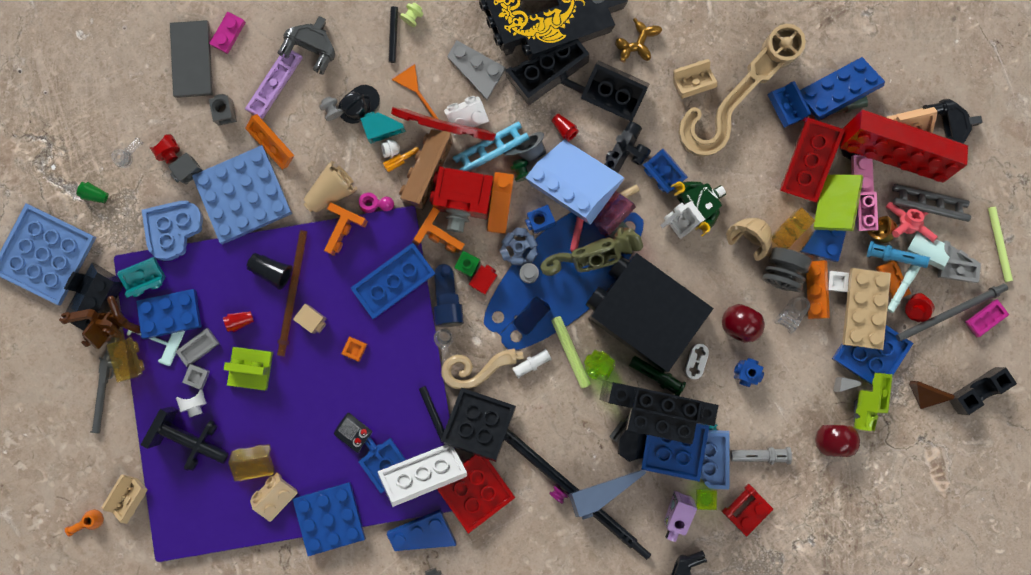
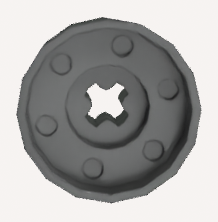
M780 247L772 248L769 262L776 267H766L765 271L769 274H763L762 280L784 291L802 292L803 285L800 283H805L806 279L798 273H808L812 259L793 250Z

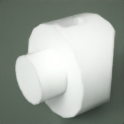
M202 389L191 399L176 397L180 412L187 411L189 418L202 414L201 406L207 404Z

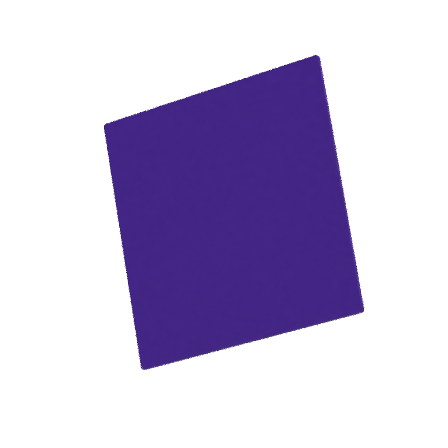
M414 206L395 208L387 212L378 211L360 214L359 216L368 221L366 227L363 228L351 222L350 232L347 236L344 235L341 241L343 246L335 256L325 252L324 249L339 218L252 232L223 245L220 244L218 238L187 243L186 253L176 259L160 261L155 258L166 276L160 287L154 290L151 288L144 290V293L137 297H133V295L126 297V289L124 286L119 293L121 313L129 322L140 326L136 301L195 289L202 327L186 330L178 349L206 328L211 330L220 343L193 363V365L206 369L210 373L202 389L207 404L201 406L202 414L189 418L187 411L180 412L176 397L191 399L200 390L182 383L188 367H186L177 353L171 366L159 363L158 360L162 358L166 345L151 339H142L141 335L133 332L128 336V330L123 327L144 483L148 489L146 498L154 556L157 562L302 538L293 500L271 522L252 509L250 500L253 494L259 491L265 485L267 479L274 476L277 472L284 481L297 490L298 493L294 498L351 482L363 527L423 517L440 509L442 513L452 512L437 489L392 507L386 491L382 493L378 491L358 462L370 451L367 445L364 443L357 453L334 435L340 422L347 413H350L372 430L370 437L376 446L392 438L407 460L446 445L441 443L419 391L420 388L426 386L445 430L450 415L445 384L441 376L442 366L428 280L375 319H372L351 290L352 286L412 244L414 237L419 231L417 213ZM422 243L419 246L415 245L423 255ZM149 250L116 255L114 257L116 276L118 277V271L150 259L154 255ZM253 253L264 255L275 261L292 266L291 277L283 289L278 290L266 280L247 270V262ZM304 304L310 305L327 318L325 321L326 325L320 333H310L293 320ZM251 311L254 322L235 332H227L223 317L231 313ZM171 334L156 338L168 342ZM349 336L368 344L360 362L341 354ZM233 347L273 352L267 390L227 386L229 371L224 370L225 362H231ZM174 407L179 411L172 424L197 437L201 436L210 420L215 421V424L218 425L212 436L208 435L205 441L225 450L229 455L224 464L198 453L196 458L199 460L197 466L193 471H187L184 469V466L192 452L191 449L165 437L160 445L148 449L141 446V443L159 410Z

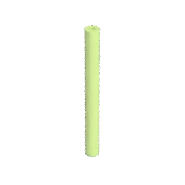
M990 207L988 212L1004 281H1013L996 207Z

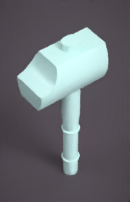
M920 232L916 233L907 249V252L930 257L928 264L944 270L950 258L945 252V243L937 239L932 242ZM910 265L903 281H901V285L893 299H891L887 311L894 313L921 267Z

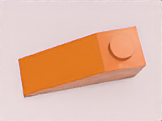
M495 172L487 232L506 234L514 174Z

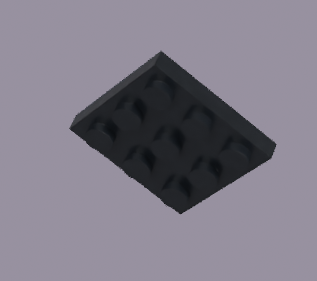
M461 387L442 435L441 443L496 462L516 406Z

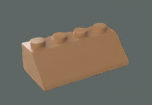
M431 129L429 134H425L422 142L424 146L421 151L418 150L415 156V161L417 162L414 168H410L407 174L408 182L406 185L403 184L399 195H401L400 199L403 202L421 210L424 209L435 184L433 183L435 171L439 172V166H443L453 144L452 135L449 132Z

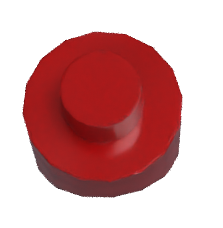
M171 134L164 135L156 146L150 147L158 161L165 160L169 164L178 159L176 154L180 151V147Z
M922 293L912 295L905 306L907 316L916 322L927 321L935 310L933 302Z

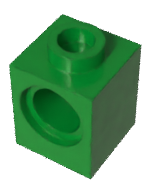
M462 251L454 268L456 271L473 278L481 260Z

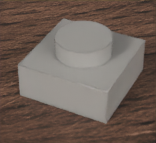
M190 364L182 383L201 390L206 383L210 371Z

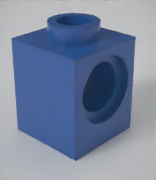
M548 205L527 213L528 219L525 222L529 231L533 230L534 234L555 226V219ZM541 216L545 221L542 224H536L534 219Z

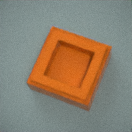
M349 336L341 354L360 362L368 344Z

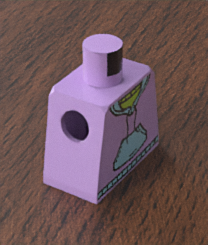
M674 491L664 520L668 529L665 537L668 540L676 542L679 534H687L697 511L693 497Z

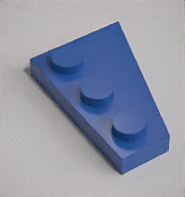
M815 230L800 252L838 262L846 231Z
M441 509L387 531L388 539L394 551L456 546V540Z

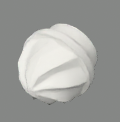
M386 140V142L381 143L384 158H393L399 154L400 146L396 141Z

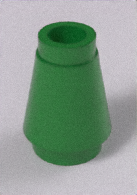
M81 182L76 195L82 200L105 204L109 193L90 182Z

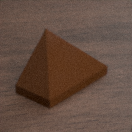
M910 381L909 383L920 409L953 400L955 395L919 381Z

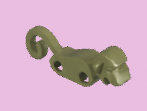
M619 227L613 239L611 237L599 239L582 248L575 249L572 253L551 255L542 262L540 268L544 275L552 276L561 271L562 266L560 262L574 263L577 272H588L617 263L621 258V253L627 255L633 254V251H641L643 243L640 235L635 233L634 229Z

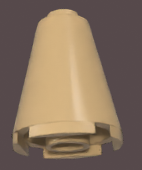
M334 161L328 163L304 197V206L310 212L314 211L317 213L328 207L330 202L334 204L357 191V186L353 188L351 185L354 182L341 166L336 168L333 165Z

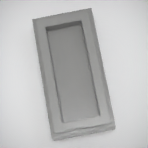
M206 328L175 352L186 367H189L190 364L195 363L220 343L211 330Z

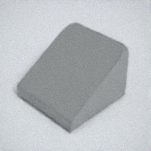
M837 377L833 391L842 392L860 386L861 382Z

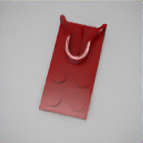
M804 118L803 121L805 123L780 191L817 203L845 129L811 118Z

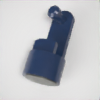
M441 264L434 271L436 273L434 280L437 306L434 307L435 326H459L464 324L463 306L459 304L458 294H455L453 269L447 264Z

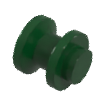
M519 159L514 161L513 166L510 167L511 171H516V182L526 180V176L529 174L526 168L529 164L528 161Z

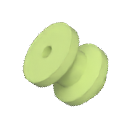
M414 2L412 4L408 3L406 5L408 11L406 14L401 13L400 18L408 25L416 27V18L423 16L422 8Z

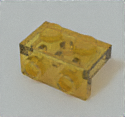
M129 337L127 340L106 345L117 383L142 376V371L145 368L142 359L138 360L137 352H139L137 341H133L132 337Z
M257 445L252 448H240L232 451L229 466L234 480L241 481L274 475L275 469L270 457V445Z

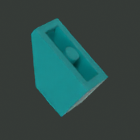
M370 112L365 114L363 118H360L370 144L406 132L402 123L379 112Z

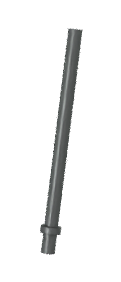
M1005 283L997 287L993 286L989 288V291L897 334L896 339L899 342L992 297L997 298L1001 293L1008 290V286Z

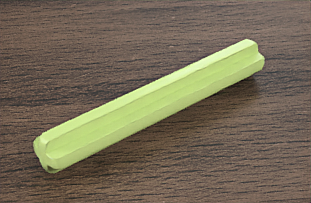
M560 316L555 317L551 322L580 387L586 388L590 385L587 374Z

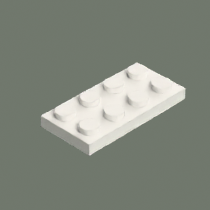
M443 445L378 471V476L392 507L465 478L467 477V472L454 447Z

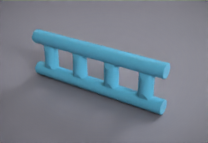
M518 121L496 133L495 140H483L453 156V160L456 164L460 161L463 163L464 167L460 168V170L470 172L530 138L527 133L520 135L517 131L522 128ZM511 134L514 139L504 144L501 139ZM495 143L497 149L487 153L484 148ZM478 152L481 157L470 162L468 157Z

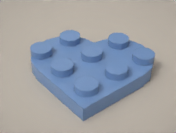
M177 201L142 210L146 245L149 252L160 261H171L186 253L187 238L202 231V212L195 204L189 201Z

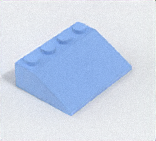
M565 139L540 159L526 176L531 186L590 225L625 179Z

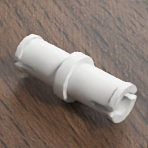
M544 349V351L533 357H527L526 361L512 369L519 379L532 370L536 371L537 367L552 359L548 351Z

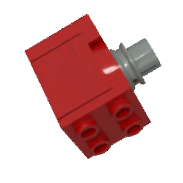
M439 166V172L435 171L433 183H435L436 188L435 191H431L430 202L440 212L447 213L445 216L448 219L447 230L463 233L465 222H469V216L488 219L494 182L493 176Z

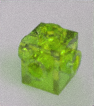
M594 350L592 354L587 355L584 361L585 372L590 378L595 380L607 381L615 368V360L610 358V355L604 351Z

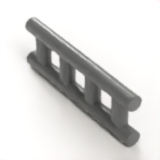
M899 184L893 185L892 191L899 192V198H894L893 205L917 209L966 222L971 220V215L964 213L963 207L968 208L969 200ZM907 194L917 196L918 202L909 201ZM926 199L935 200L937 207L927 205ZM945 203L955 205V211L945 209Z

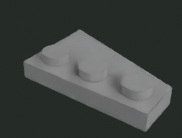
M457 40L447 56L452 64L488 101L506 67Z

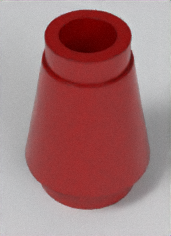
M560 114L555 115L551 120L561 137L567 141H571L579 132L575 124Z
M251 311L231 313L223 317L227 332H235L254 322Z

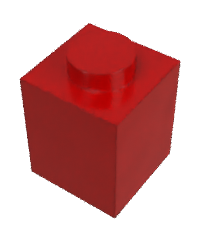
M481 265L470 281L469 286L486 296L498 277L495 274L496 270L489 265L485 267Z

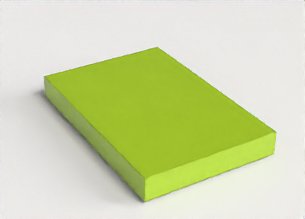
M828 174L818 200L813 226L815 230L854 231L864 178L862 175Z

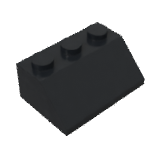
M598 60L581 99L626 120L633 121L650 83Z
M91 263L66 312L72 313L86 309H93L97 313L110 312L111 309L107 298L109 296L118 297L123 287L121 280L99 265ZM85 319L70 323L84 331L91 321Z

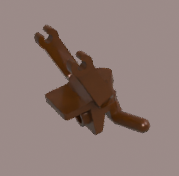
M114 296L107 298L111 312L97 313L93 309H86L72 313L65 312L61 315L63 318L59 319L62 324L89 319L91 321L90 324L82 332L85 341L81 343L85 347L92 345L95 349H100L112 337L121 338L123 334L119 331L120 327H124L137 334L141 333L140 326L129 322L120 312Z

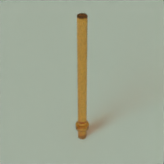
M303 230L299 232L280 340L277 341V344H279L278 356H285L286 347L289 345L288 336L307 237V231Z

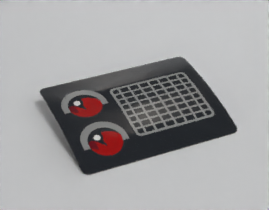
M347 413L335 430L334 435L358 453L371 435L372 430L350 413Z

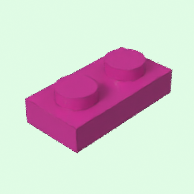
M227 11L209 44L228 54L246 22Z

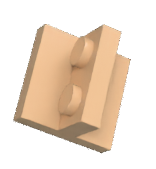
M934 107L928 109L921 108L887 116L886 118L933 133L938 111Z

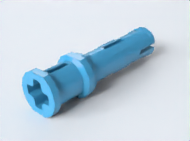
M874 241L870 242L866 257L870 258V256L882 258L883 261L894 260L923 268L928 267L930 257L893 249L891 245L884 246L876 244Z

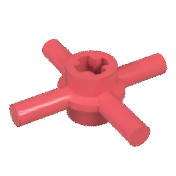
M893 202L887 204L886 208L900 218L899 227L892 231L893 237L897 238L903 233L914 234L918 231L932 242L938 238L936 234L924 226V217L929 213L917 209H910L905 212L898 206L893 205Z

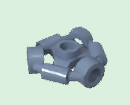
M515 228L511 233L508 232L501 241L502 246L499 251L503 260L510 262L511 265L523 266V264L532 263L538 255L536 249L538 246L534 236L530 235L525 228ZM514 236L526 237L525 241H518L514 239ZM507 246H510L514 251V256L511 258L506 249ZM527 248L532 249L524 259L522 257L524 251Z

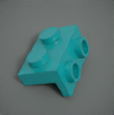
M155 257L125 268L117 273L126 289V297L132 295L137 297L149 288L154 290L162 285L166 277Z

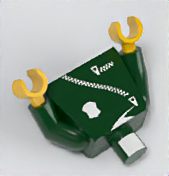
M678 181L671 185V188L675 187L677 189L674 195L677 196L680 204L683 203L685 205L692 201L705 218L695 228V230L698 228L702 230L703 234L701 236L703 237L715 225L720 215L719 208L722 206L719 199L726 195V191L721 185L712 189L708 183L703 184L702 182L693 181L682 183Z

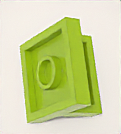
M233 347L231 362H225L224 370L229 371L227 386L267 390L273 352Z

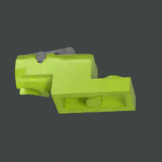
M875 373L872 381L873 391H859L858 399L854 400L855 429L875 431L879 417L877 413H888L893 374Z

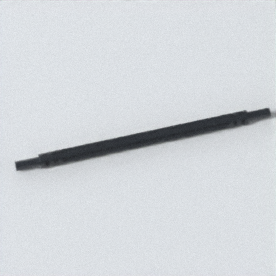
M508 429L505 441L565 493L570 494L579 491L577 487ZM600 509L593 512V517L630 549L633 548L646 560L649 559L651 553L637 542L638 539L632 536L631 533L618 524L605 511Z

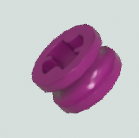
M554 486V491H550L549 494L563 504L564 498L569 496L557 486Z

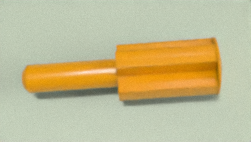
M415 147L403 155L399 153L383 162L385 170L389 173L405 163L404 160L416 154L419 148Z

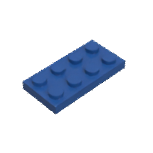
M861 57L806 86L800 92L810 112L820 121L882 88L885 85V81Z
M412 243L352 286L351 290L372 319H375L436 275V273L415 244Z

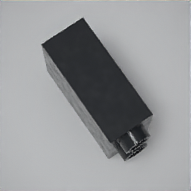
M638 253L630 261L621 255L619 261L608 272L611 277L616 279L607 292L598 286L585 304L593 310L588 319L658 370L669 372L714 308Z

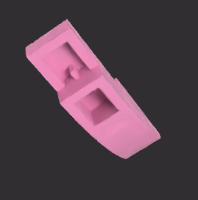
M862 155L851 156V175H862L864 177L855 224L858 231L878 230L877 192H874L873 159H868Z

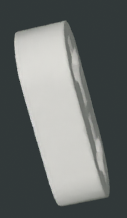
M696 344L690 349L684 370L685 375L690 379H699L704 372L709 355V350L704 344ZM701 347L704 355H700L699 359L696 360L697 353H695V349ZM696 362V370L699 371L698 374L692 376L689 368H693Z

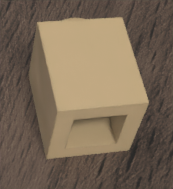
M304 304L293 318L294 321L313 334H316V332L320 333L323 330L327 319L308 304Z

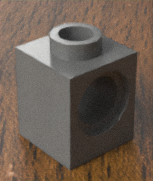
M219 94L209 99L213 122L218 126L237 122L233 100L228 95ZM226 105L225 111L219 112L220 107Z
M188 153L183 154L168 166L172 171L170 173L172 178L177 183L180 181L185 185L193 180L192 175L204 171Z

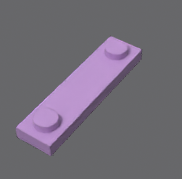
M293 50L288 59L284 58L285 54H283V57H278L245 107L246 111L253 115L258 114L263 120L303 59L301 55Z

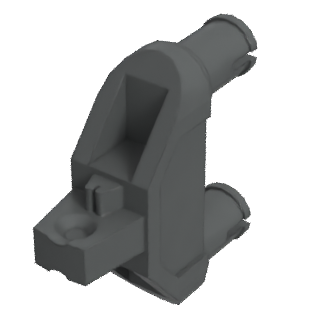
M319 16L314 25L310 23V25L304 24L287 29L283 35L284 41L277 53L281 57L285 54L284 58L288 59L294 45H298L318 54L319 58L313 70L316 73L320 70L319 74L324 75L329 62L334 60L336 56L326 30H324L326 19Z

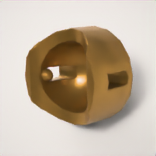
M882 216L878 218V230L867 232L877 242L888 243L895 238L892 235V231L898 228V226L889 216Z

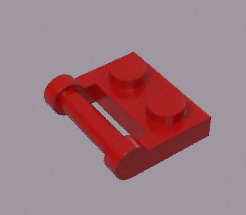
M750 484L744 487L745 490L728 508L725 507L721 511L746 537L774 510ZM752 496L754 499L735 517L733 513Z

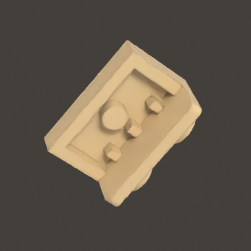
M709 59L698 61L673 71V83L682 99L717 87L718 82L710 69L711 62Z
M277 472L274 476L267 479L265 485L259 491L253 494L250 500L252 509L271 522L298 492L284 481Z
M122 474L101 508L103 511L113 513L120 523L127 524L148 489L138 478Z

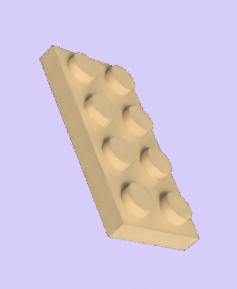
M856 268L850 269L842 345L883 350L891 273Z

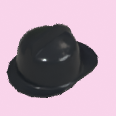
M360 85L346 94L338 106V109L343 111V114L340 116L341 119L347 123L355 124L361 121L360 118H363L365 114L375 111L380 102L377 90L369 85Z

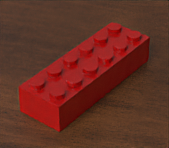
M863 109L843 128L845 132L840 142L841 149L933 179L937 182L944 183L967 166L968 145Z

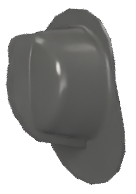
M536 132L529 135V140L503 154L506 156L519 155L526 161H531L545 155L546 149L542 142L544 133Z

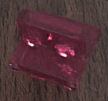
M615 191L592 223L606 237L624 221L636 206L633 202Z

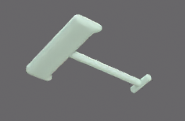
M128 330L127 335L129 336L132 331ZM185 331L172 333L168 342L156 337L149 338L166 345L162 358L158 360L159 363L171 366L176 354L175 351L178 350Z

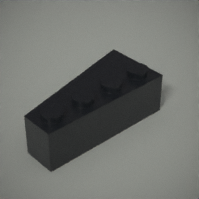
M577 39L556 48L552 52L543 53L535 59L526 60L518 66L505 69L506 76L529 106L589 63V52Z

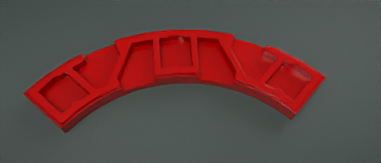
M392 107V115L407 121H417L418 124L458 135L468 134L473 136V138L490 141L495 140L496 137L495 133L485 129L459 125L425 116L408 109Z

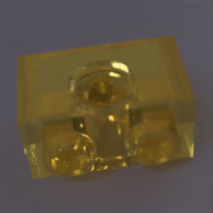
M801 207L794 211L772 234V241L778 247L788 249L816 220Z

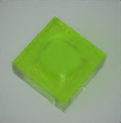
M696 489L697 510H717L716 489Z

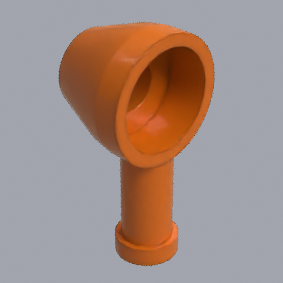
M96 509L87 511L80 522L65 528L66 535L70 537L84 528L89 530L99 528L104 521L103 514ZM88 517L91 519V524L87 522Z

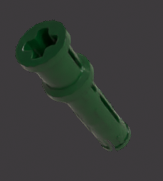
M635 355L629 364L630 367L659 383L662 389L666 388L675 393L676 396H680L686 386V382L675 379L671 373L665 374Z

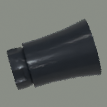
M253 253L246 265L247 270L266 280L278 290L285 287L292 274L291 265L275 261L257 253Z

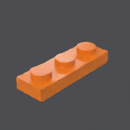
M258 114L253 115L245 129L260 146L263 145L264 150L282 170L287 168L295 155Z
M812 261L809 272L806 273L808 319L830 318L827 261Z

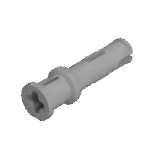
M769 447L767 450H730L731 461L768 462L770 465L786 463L790 465L792 463V452L790 447L785 449Z

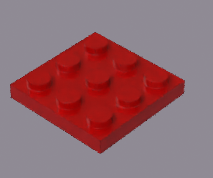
M473 455L462 463L467 472V477L437 489L468 534L515 499V496L489 459Z

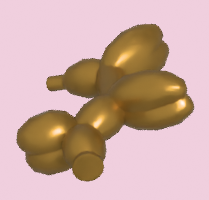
M634 18L633 21L640 35L637 42L630 44L623 38L616 39V47L622 50L620 61L625 63L626 59L630 56V52L636 51L642 59L649 61L651 53L644 45L647 37L659 35L662 28L660 26H649L646 28L644 23Z

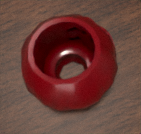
M742 304L733 305L724 312L722 317L724 331L738 341L750 343L758 340L763 335L765 328L763 316L748 306Z
M822 425L818 429L815 438L816 447L820 453L829 457H851L856 454L860 447V437L853 426Z

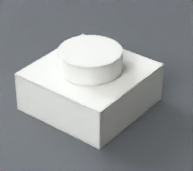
M828 271L829 291L847 292L849 273Z

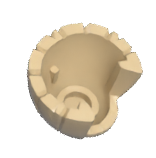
M747 218L738 221L728 229L726 234L729 245L735 244L742 235L751 243L760 245L754 253L756 261L763 259L771 246V228L766 221L760 218Z

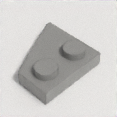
M942 241L945 243V252L950 258L944 270H938V278L979 283L981 263L974 258L968 257L962 250H957L950 245L949 241Z

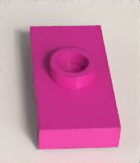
M997 299L977 312L965 323L976 338H978L1009 316V313Z

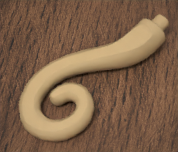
M515 349L501 351L494 355L477 375L465 380L454 378L451 369L454 364L462 363L464 369L460 370L458 374L462 378L467 377L473 369L471 360L464 355H453L444 362L441 376L444 382L454 389L461 390V387L472 389L488 379L499 367L516 364V360L523 359V351L515 352Z

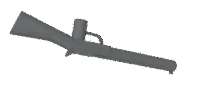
M112 337L108 341L104 357H99V381L93 426L90 433H100L106 385L108 379L114 376V370L121 369L122 367L121 361L111 360L120 338ZM110 368H113L112 375L109 378Z

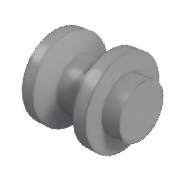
M326 97L321 101L319 107L321 110L326 111V121L334 120L343 114L342 109H337L336 107L338 102L336 98Z
M527 263L521 267L519 275L524 283L531 284L537 280L539 270L534 264Z

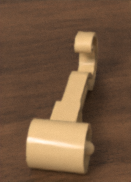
M793 24L779 25L765 39L761 52L747 66L748 74L718 107L715 117L716 131L712 139L702 140L695 134V125L702 115L700 109L693 107L686 112L679 124L678 134L681 144L688 152L696 156L705 157L714 155L726 145L730 138L733 110L758 83H766L780 68L787 67L797 59L805 49V35L799 27Z

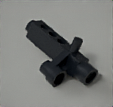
M629 121L622 134L616 137L617 143L613 150L607 153L604 165L619 173L628 155L633 157L631 160L633 163L642 165L645 158L647 159L650 155L651 150L641 144L634 147L636 139L642 131L640 125Z

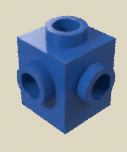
M748 358L747 361L740 360L734 369V379L740 380L739 384L747 387L758 385V382L760 383L764 377V372H762L764 367L758 365L759 361ZM750 369H753V371H752V373H751V376H750V375L748 374V372H749Z

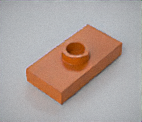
M891 260L875 268L879 272L891 273L889 297L893 299L904 277L897 262ZM909 287L903 297L911 294Z

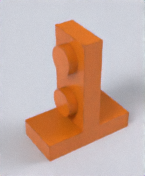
M330 202L327 210L340 216L324 251L335 256L343 246L341 241L344 235L347 236L350 232V223L353 222L365 228L368 221Z
M433 207L412 243L419 246L425 234L429 235L428 238L433 242L444 244L445 249L449 252L459 253L465 244L432 224L440 212Z

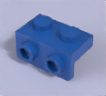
M795 81L767 94L784 128L800 122L811 115Z
M664 148L643 164L646 174L651 178L654 177L658 182V188L662 192L666 191L667 194L675 189V187L671 188V185L678 181L683 182L688 178Z

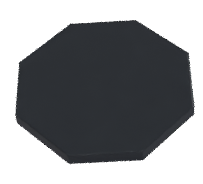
M626 426L617 439L618 454L631 462L643 458L647 435L628 431Z

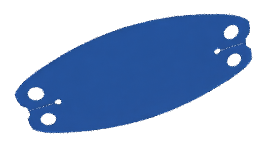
M622 200L616 203V213L608 214L605 209L597 215L591 225L584 221L578 248H582L599 239L608 238V234L613 230L609 228V225L612 224L615 228L621 220L624 223L632 221L636 226L635 233L641 237L644 221L637 213H631L626 208V202ZM572 212L555 222V226L546 229L535 239L538 245L536 247L538 255L532 264L539 270L537 280L531 284L524 283L519 275L522 266L512 265L501 280L488 304L484 316V325L491 332H497L502 337V343L507 349L520 350L555 334L556 331L551 322L555 317L560 316L565 327L590 309L585 304L598 286L607 291L616 280L608 274L613 265L588 272H577L574 263L560 262L562 269L557 274L546 276L542 273L540 266L547 257L557 253H572L570 246L577 216ZM527 248L522 257L525 259L532 249ZM621 253V255H622L623 257H625L626 259H628V260L630 259V257H631V255H632V254H627V255H625V254ZM535 296H539L543 301L549 303L551 308L549 313L539 323L537 322L535 328L527 336L522 334L521 341L513 342L510 335L512 331L517 330L511 323L514 320V316L519 315ZM541 303L533 304L531 307L532 314L534 316H541L544 313V306ZM496 311L502 312L504 314L503 322L495 323L492 320L493 313ZM522 317L518 321V326L521 330H528L532 325L528 317Z

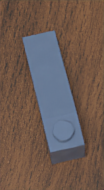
M645 469L568 494L575 517H582V520L593 517V512L600 510L645 475Z

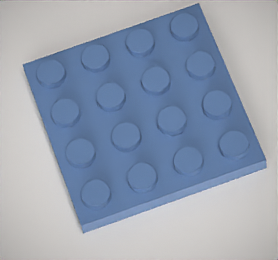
M263 145L192 175L217 238L222 245L293 214Z
M26 203L0 251V277L56 305H62L69 291L64 289L72 272H79L97 237Z

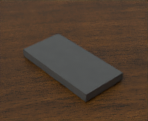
M202 20L170 23L173 96L180 98L213 95L209 22Z

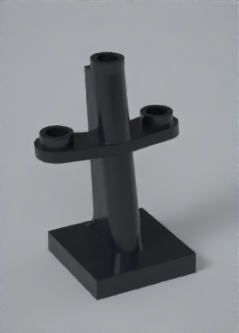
M174 407L159 410L141 443V446L148 449L160 445L165 437L191 449L192 452L184 466V469L187 471H193L199 461L196 459L198 453L224 464L229 455L225 450L205 441L208 435L212 436L216 431L218 425L215 424V421L210 420L201 436L197 437L172 424L179 411Z

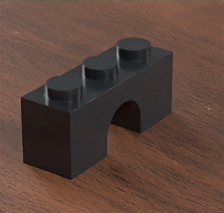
M994 367L952 394L955 397L949 401L957 414L970 415L985 405L983 400L996 394H1002L1017 383L1006 367Z

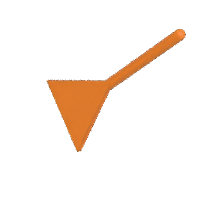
M415 64L392 79L398 84L416 92L432 117L438 119L418 90Z

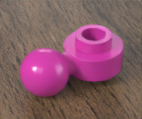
M364 193L359 198V207L365 213H372L378 207L387 212L394 208V201L387 196L378 200L373 193ZM366 203H371L372 205H371V206H366L365 204H366Z

